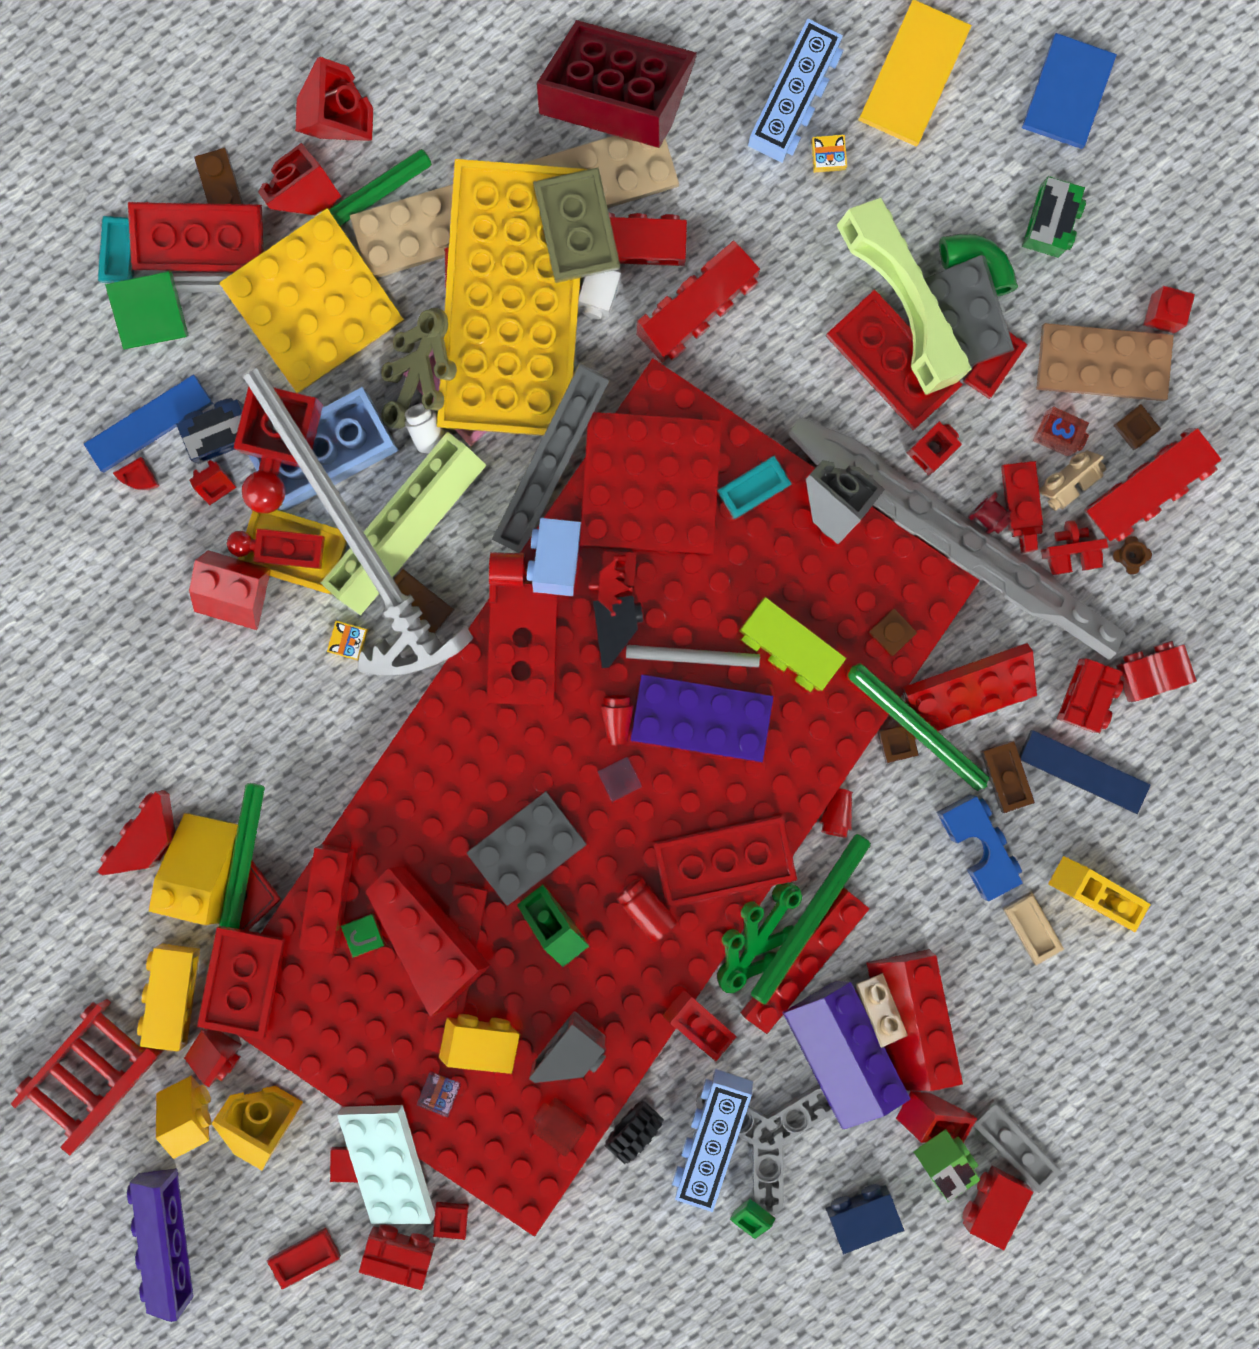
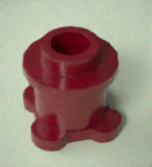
M996 492L987 495L968 515L971 521L977 518L987 528V534L993 531L999 534L1012 521L1008 517L1012 510H1006L995 500L998 497Z

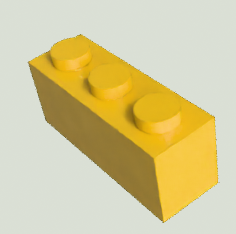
M162 943L149 952L146 962V970L150 971L149 983L145 984L142 992V1003L146 1004L144 1016L140 1017L137 1027V1035L141 1036V1047L179 1052L187 1045L200 948Z

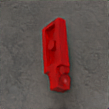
M1036 461L1004 464L1001 466L1006 510H1012L1008 516L1012 520L1008 525V530H1011L1012 537H1019L1021 553L1037 551V534L1043 533V518Z

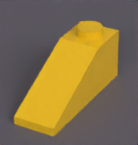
M1065 856L1062 857L1048 885L1133 932L1137 931L1151 905L1090 868Z

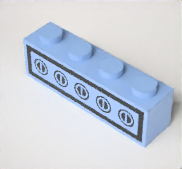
M807 18L750 135L749 147L783 163L787 154L794 155L801 140V137L796 134L801 124L806 127L808 126L815 111V108L811 106L815 95L820 98L822 97L830 80L825 75L829 67L836 68L844 50L839 48L843 35Z
M717 1069L714 1071L712 1080H705L700 1098L705 1099L702 1109L696 1108L691 1123V1128H694L695 1132L693 1138H686L681 1154L686 1160L683 1167L677 1166L673 1177L672 1185L677 1187L675 1200L713 1212L752 1096L753 1081Z

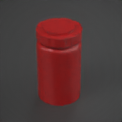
M641 877L627 885L616 899L620 904L623 903V908L649 940L654 943L666 935L678 921L648 885L645 886L646 882Z

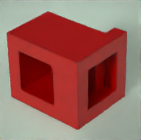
M939 421L906 453L929 476L962 443L958 440L959 434L949 424L943 425ZM931 442H936L939 445L940 450L938 453H934L929 448Z

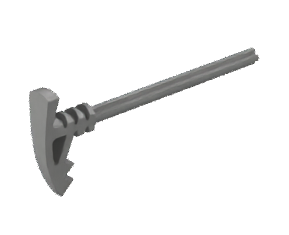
M259 366L243 376L383 598L385 602L383 614L386 618L394 619V622L391 624L394 631H401L403 633L392 647L383 638L374 646L373 650L370 646L364 648L359 655L358 671L376 675H404L433 666L460 652L473 639L467 626L464 625L445 643H441L435 633H428V629L431 626L427 620H420L419 617L423 614L420 608L417 606L412 607L411 603L414 599L411 594L406 596L399 590L261 367ZM410 645L416 656L402 658L400 656L401 652Z

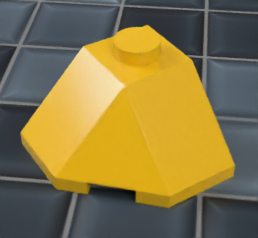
M277 1086L262 1088L259 1092L244 1094V1092L232 1094L214 1118L212 1125L234 1155L262 1171L296 1116L303 1101Z

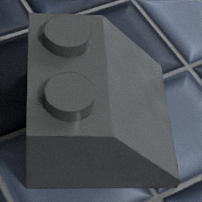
M574 1011L532 1063L529 1079L534 1083L582 1078L589 1070L594 1073L606 1058L604 1055L606 1051L605 1035Z

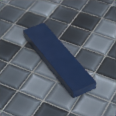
M1034 730L1030 731L1019 754L1022 762L1134 814H1138L1151 786L1140 779Z

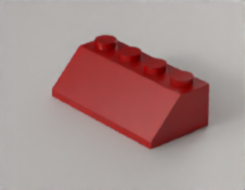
M927 949L866 962L869 979L883 973L908 1036L884 1046L906 1091H935L963 1085L936 954Z

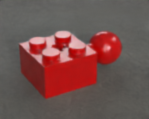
M248 386L233 448L242 454L261 458L259 470L250 474L242 485V498L251 510L266 514L277 510L285 499V486L278 476L281 463L299 468L300 466L279 433L273 429L274 425ZM274 388L309 446L313 449L323 404L315 397Z

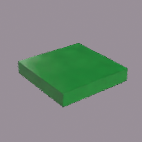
M172 271L105 284L123 350L189 336Z

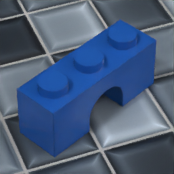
M970 794L936 812L951 841L958 844L971 837H977L981 841L984 849L983 856L977 864L967 869L981 898L989 902L1023 884L1019 876L1022 873V869L1013 855L1008 856L1004 845L1007 844L1006 838L999 827L994 828L988 817L992 813L983 798L978 799L977 796Z

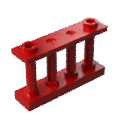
M108 999L103 1000L99 1004L92 1002L82 1012L80 1018L83 1021L33 1078L28 1076L15 1089L18 1096L11 1102V1105L16 1108L29 1098L66 1131L64 1135L68 1137L60 1148L69 1156L82 1146L165 1051L163 1049L139 1046L102 1013L111 1004ZM93 1024L130 1056L129 1060L133 1064L126 1072L122 1069L118 1071L81 1039ZM71 1049L109 1081L107 1085L111 1089L104 1097L101 1094L98 1096L59 1063ZM49 1074L88 1106L86 1110L90 1114L83 1122L79 1118L75 1121L38 1088Z

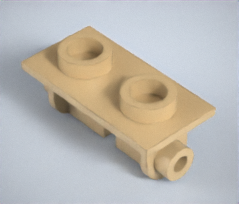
M1088 450L1076 454L1071 458L1069 465L1060 472L1050 475L1045 480V484L1039 488V493L1051 498L1047 502L1054 511H1057L1059 508L1063 510L1080 496L1075 488L1077 483L1082 490L1086 491L1104 476L1103 472L1106 470V467L1101 462L1104 457Z
M883 973L857 982V990L855 991L857 994L859 993L880 1047L908 1036Z

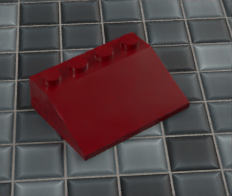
M576 20L537 81L539 114L660 148L673 125L697 57V52Z

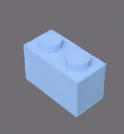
M540 518L539 529L533 528L531 548L536 549L535 561L529 560L527 569V580L532 581L533 592L573 596L581 522Z

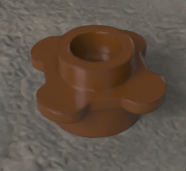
M1128 536L1125 538V544L1113 552L1112 558L1115 562H1120L1126 568L1128 574L1134 575L1140 571V566L1152 558V552L1143 543L1138 542L1137 537ZM1131 552L1135 554L1134 558H1130L1129 554Z

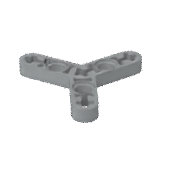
M820 1085L814 1086L768 1115L748 1105L746 1111L748 1120L741 1126L738 1136L751 1143L753 1148L754 1202L771 1215L780 1212L784 1203L783 1144L833 1114L830 1105L824 1108L820 1104L812 1108L816 1115L810 1117L807 1107L803 1104L808 1100L811 1107L818 1102L817 1095L820 1093L824 1095ZM702 1089L696 1097L698 1109H702L704 1105L703 1099L700 1098ZM799 1109L804 1113V1119L799 1125H791L786 1121V1115L790 1110ZM780 1117L783 1127L788 1132L782 1134L781 1128L772 1133L774 1138L772 1141H768L766 1138L760 1139L759 1137L762 1136L761 1129L767 1127L768 1130H773L778 1127L775 1119ZM771 1158L776 1161L777 1168L772 1174H763L759 1170V1164L763 1159ZM765 1183H771L772 1195L774 1198H777V1200L771 1202L769 1207L765 1206L764 1201L760 1200V1198H765L766 1196Z

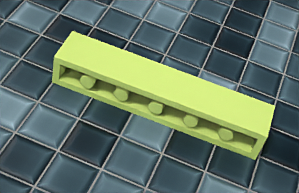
M449 432L443 436L364 531V534L392 578L486 467V464ZM351 548L321 582L339 601L359 615H362L379 594Z

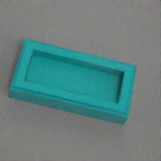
M103 216L98 281L100 283H114L133 279L134 270H132L129 218Z
M773 456L717 490V493L735 520L789 487L792 483L776 457Z

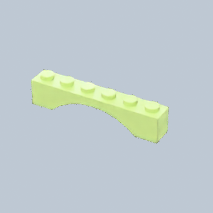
M882 198L850 208L839 221L837 227L850 252L876 269L893 287L902 301L913 335L911 368L925 395L957 383L972 369L967 355L958 344L951 325L946 321L941 312L938 301L923 278L920 267L914 261L906 240L897 229L891 212L886 208Z

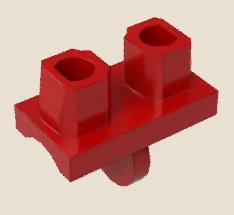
M1069 520L1065 522L1064 531L1055 532L1054 534L1056 542L1066 540L1067 544L1041 549L1042 559L1048 558L1052 575L1073 572L1070 555L1080 554L1082 571L1102 568V550L1108 548L1107 538L1079 542L1080 538L1089 537L1088 527L1078 529L1075 520Z

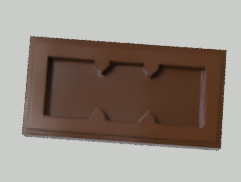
M402 569L394 579L402 594L406 596L411 594L414 601L411 605L412 607L417 606L423 613L419 617L420 620H427L431 626L428 631L436 634L455 609L405 569Z

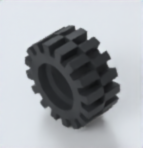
M642 1100L633 1109L631 1108L628 1114L621 1119V1122L613 1128L614 1131L609 1134V1138L605 1141L604 1146L623 1164H628L637 1157L638 1153L644 1150L647 1144L649 1145L652 1137L656 1136L657 1130L661 1128L664 1119L649 1104Z

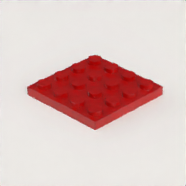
M593 412L587 426L580 546L713 555L722 420Z

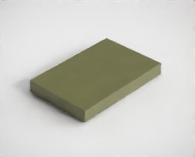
M599 167L534 181V189L555 283L620 269Z

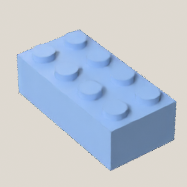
M363 387L322 408L312 450L334 485L399 451L389 431L383 424L382 418L369 394ZM248 455L256 471H258L261 458ZM281 463L278 476L284 483L286 495L284 502L278 509L285 512L317 494L301 468Z

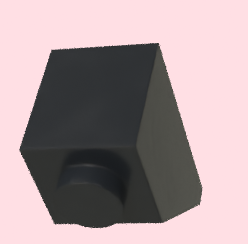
M633 596L617 598L621 599L622 603L613 605V611L616 613L615 616H611V612L598 600L593 601L602 668H609L637 632V623L643 622L641 602L634 603Z

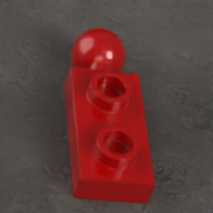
M257 529L256 539H253L245 531H235L227 539V548L232 555L237 557H244L250 552H254L253 561L257 563L322 569L325 537L321 535Z

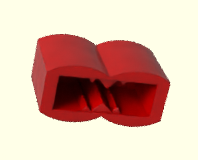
M1173 641L1153 646L1155 652L1146 656L1143 655L1142 651L1123 656L1124 663L1116 665V668L1123 672L1120 680L1124 681L1123 689L1128 702L1140 701L1197 682L1184 644L1174 646Z

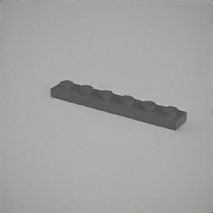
M579 363L493 535V541L518 553L521 552L544 511L610 378Z

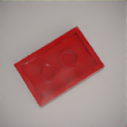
M218 926L197 1027L263 1040L267 1035L286 938Z

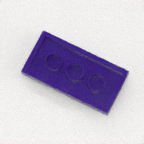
M641 675L631 741L763 762L774 696Z

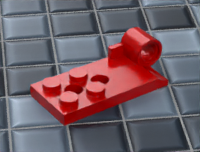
M490 552L487 703L554 705L558 595L533 592L532 581L527 580V571H525V553ZM526 628L532 633V642L527 647H518L514 643L513 635L516 630ZM519 661H525L531 667V675L524 681L515 679L512 674L513 666Z

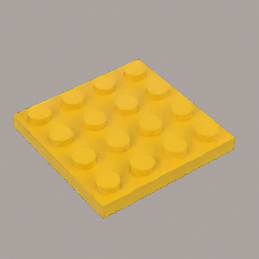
M328 208L219 282L298 394L404 321Z

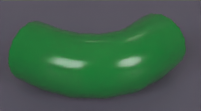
M954 234L940 238L939 252L942 266L945 270L983 255L986 258L997 296L1009 294L1018 288L1015 271L1008 255L994 241L977 234Z

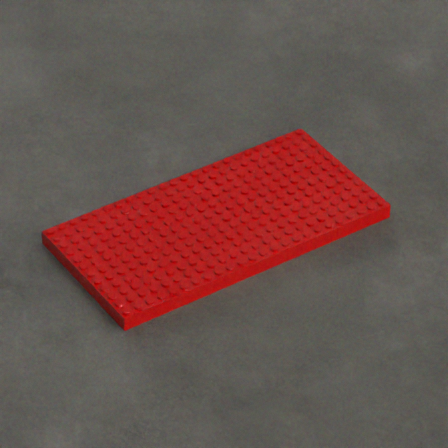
M654 358L651 359L615 412L616 414L722 420L717 490L773 456L776 457L792 484L735 520L717 493L713 555L580 546L579 542L573 596L558 595L554 705L487 703L490 603L488 599L468 628L473 639L460 652L448 658L322 843L354 849L343 924L374 913L386 944L380 948L352 957L342 931L339 948L333 954L299 949L312 857L261 932V934L286 938L267 1035L263 1040L238 1035L342 1107L403 1105L418 1158L534 1237L676 1028L662 1015L683 990L696 1000L726 956L725 946L722 943L724 934L730 929H736L741 933L744 929V919L741 916L743 906L750 901L760 906L772 886L667 908L678 923L666 935L652 943L623 908V903L620 904L616 897L627 885L642 877L646 882L645 886L648 885L666 906L653 842L783 814L793 856L889 715L849 680L850 668L859 663L863 664L901 698L904 693L903 687L911 683L980 581L873 507L868 510L861 521L845 538L837 544L832 538L826 536L812 520L806 478L815 468ZM585 458L544 518L581 522ZM532 536L520 552L525 553V571L528 569L529 560L535 561L536 549L531 548ZM603 551L636 553L633 590L615 596L616 598L633 596L634 603L641 602L643 622L637 623L638 630L627 645L760 654L759 667L626 658V645L609 668H602L593 601L598 600L599 590H589L588 585L589 583H599ZM766 597L846 658L822 691H818L815 688L811 692L806 690L795 681L798 676L789 668H786L784 672L768 661L771 656L761 647L756 652L741 640L744 635L739 632L740 628L763 598ZM892 609H895L917 632L894 656H890L869 633ZM526 628L516 630L513 635L514 643L518 647H527L532 642L530 630ZM519 661L513 666L512 674L515 679L524 681L530 677L531 667L527 662ZM641 675L774 696L763 762L631 741ZM629 695L630 703L634 704L627 744H608L600 706L604 703V696ZM547 791L587 845L507 906L467 855V852ZM404 866L447 916L455 883L488 889L477 950L491 966L469 986L464 1014L475 1016L481 1022L490 1023L491 1018L507 1020L520 1034L512 1074L447 1067L439 1058L440 1052L422 1049L429 1014L365 892L388 868ZM542 884L576 924L589 945L588 948L564 967L543 949L517 906L518 903ZM574 1011L605 1035L606 1051L604 1055L606 1058L594 1073L589 1070L582 1078L534 1083L529 1079L532 1063ZM431 1074L459 1084L448 1112L420 1101L424 1096L433 1095L436 1085L431 1081Z

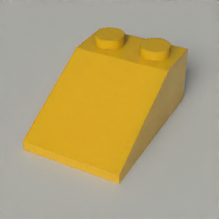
M184 813L154 878L148 912L201 925L220 923L238 824Z

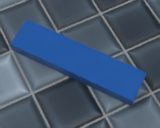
M193 374L85 442L84 446L99 470L104 473L176 428V423L184 421L186 414L197 410L203 411L214 403L198 378Z

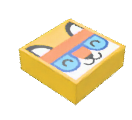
M845 135L812 137L814 173L846 170Z
M335 621L327 652L359 661V655L363 650L368 629Z

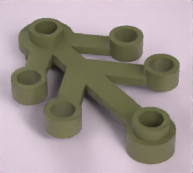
M431 308L423 311L418 318L416 327L406 332H398L394 336L393 347L398 352L410 353L414 349L415 342L419 340L421 342L416 351L395 362H386L382 367L381 375L383 380L392 383H398L402 379L403 373L409 370L397 402H387L382 409L381 418L386 427L401 429L406 426L405 412L409 409L408 407L419 380L423 392L422 404L424 408L438 411L444 405V395L435 389L429 359L431 350L433 349L436 361L434 373L438 379L452 380L456 375L457 367L447 357L444 336L448 329V317L441 309Z

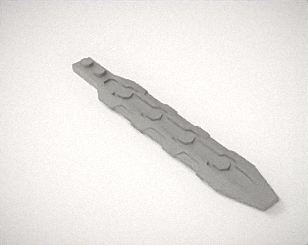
M799 417L789 435L817 466L822 460L834 462L835 468L847 469L849 465L860 467L885 489L873 505L893 518L897 525L912 535H918L946 554L950 561L966 572H972L1000 591L1004 598L1029 615L1056 623L1108 660L1117 654L1125 632L1091 610L1087 605L1072 597L1046 569L1027 556L1019 555L991 534H987L986 528L974 520L971 521L940 501L936 494L920 483H914L886 464L882 457L854 438Z

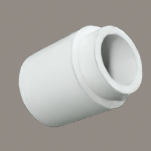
M422 403L412 406L405 412V425L417 450L421 453L429 454L445 435L444 429L437 427L436 412L425 409Z

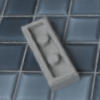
M993 1099L975 1115L977 1120L974 1127L1038 1193L1042 1192L1062 1172Z

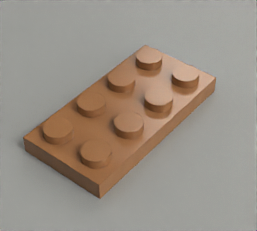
M1044 323L1041 331L1036 390L1166 401L1168 400L1174 335Z

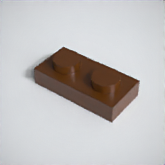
M226 148L194 156L208 204H243Z
M1014 741L981 751L1002 813L1035 803Z

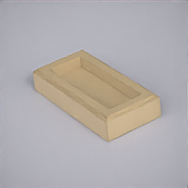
M1029 892L1002 908L1035 965L1064 950L1033 893Z

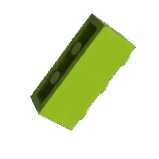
M766 597L761 600L739 630L744 635L741 640L756 652L761 647L771 655L768 659L769 662L783 672L786 668H789L798 675L795 681L810 692L813 688L822 691L846 660L843 655Z

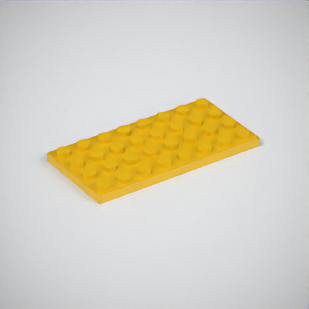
M455 159L445 297L448 329L444 336L448 360L456 364L457 372L450 381L440 379L439 391L444 395V405L438 410L437 427L544 435L574 374L580 278L555 283L533 182L588 169Z

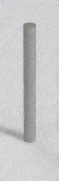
M627 645L626 658L745 667H759L760 654Z

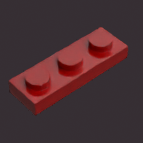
M685 990L670 1004L669 1008L662 1015L714 1061L721 1057L737 1037Z

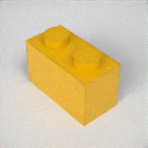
M460 1014L458 1019H446L439 1058L447 1067L512 1074L520 1034L507 1020L491 1018L490 1023L481 1022L475 1016Z
M192 1075L156 1093V1139L173 1159L209 1141V1126L212 1121L208 1103L211 1102V1097L208 1089L203 1084L199 1085Z

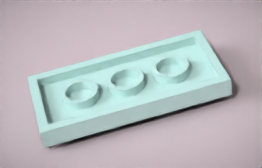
M403 1105L342 1107L337 1116L371 1224H431L435 1212Z

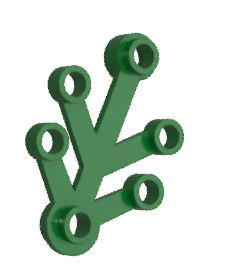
M787 882L774 887L772 898L776 904L759 929L758 923L764 916V910L755 902L750 901L741 910V916L744 919L745 937L736 929H730L724 934L722 943L725 946L726 962L717 972L719 987L724 992L735 993L744 987L747 979L763 973L776 953L770 952L764 959L751 963L757 955L781 946L794 926L789 925L781 932L770 936L787 909L798 907L802 901L801 890L794 883ZM745 944V950L739 957V950H741Z

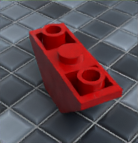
M165 790L155 791L154 794L150 792L145 796L139 805L141 812L136 819H130L121 829L119 834L122 838L116 846H110L102 855L100 861L103 864L97 871L100 875L147 869L160 863L175 835L173 813L168 792Z

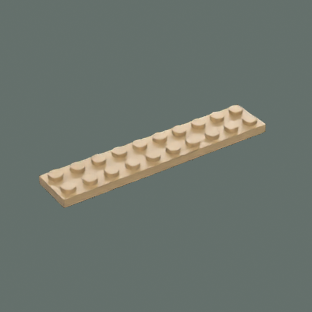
M614 135L521 163L579 169L599 167L607 208L679 187V181L666 138L660 148ZM453 184L350 215L363 261L375 278L445 258L444 248L449 247Z

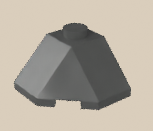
M822 460L806 478L813 523L837 544L861 521L885 490L860 467L849 465L847 469L835 468L834 462Z

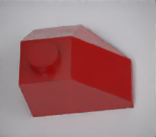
M323 57L316 59L297 97L296 132L319 139L372 140L373 106L366 96L362 97L353 83L355 77L348 66Z
M300 143L274 163L271 168V172L274 174L269 184L267 182L263 183L258 191L267 206L272 210L317 215L327 208L329 210L336 200L341 197L321 165L303 143Z

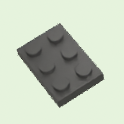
M980 255L924 278L931 293L936 297L938 306L946 321L951 325L958 344L967 355L970 366L1014 350L985 256Z
M545 791L471 848L467 855L508 906L586 846L587 843L548 792Z

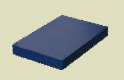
M1055 33L1021 128L1083 149L1117 54Z

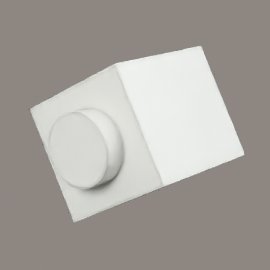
M609 271L585 277L578 308L583 309L582 313L594 319H601L602 315L610 317L621 282V273Z

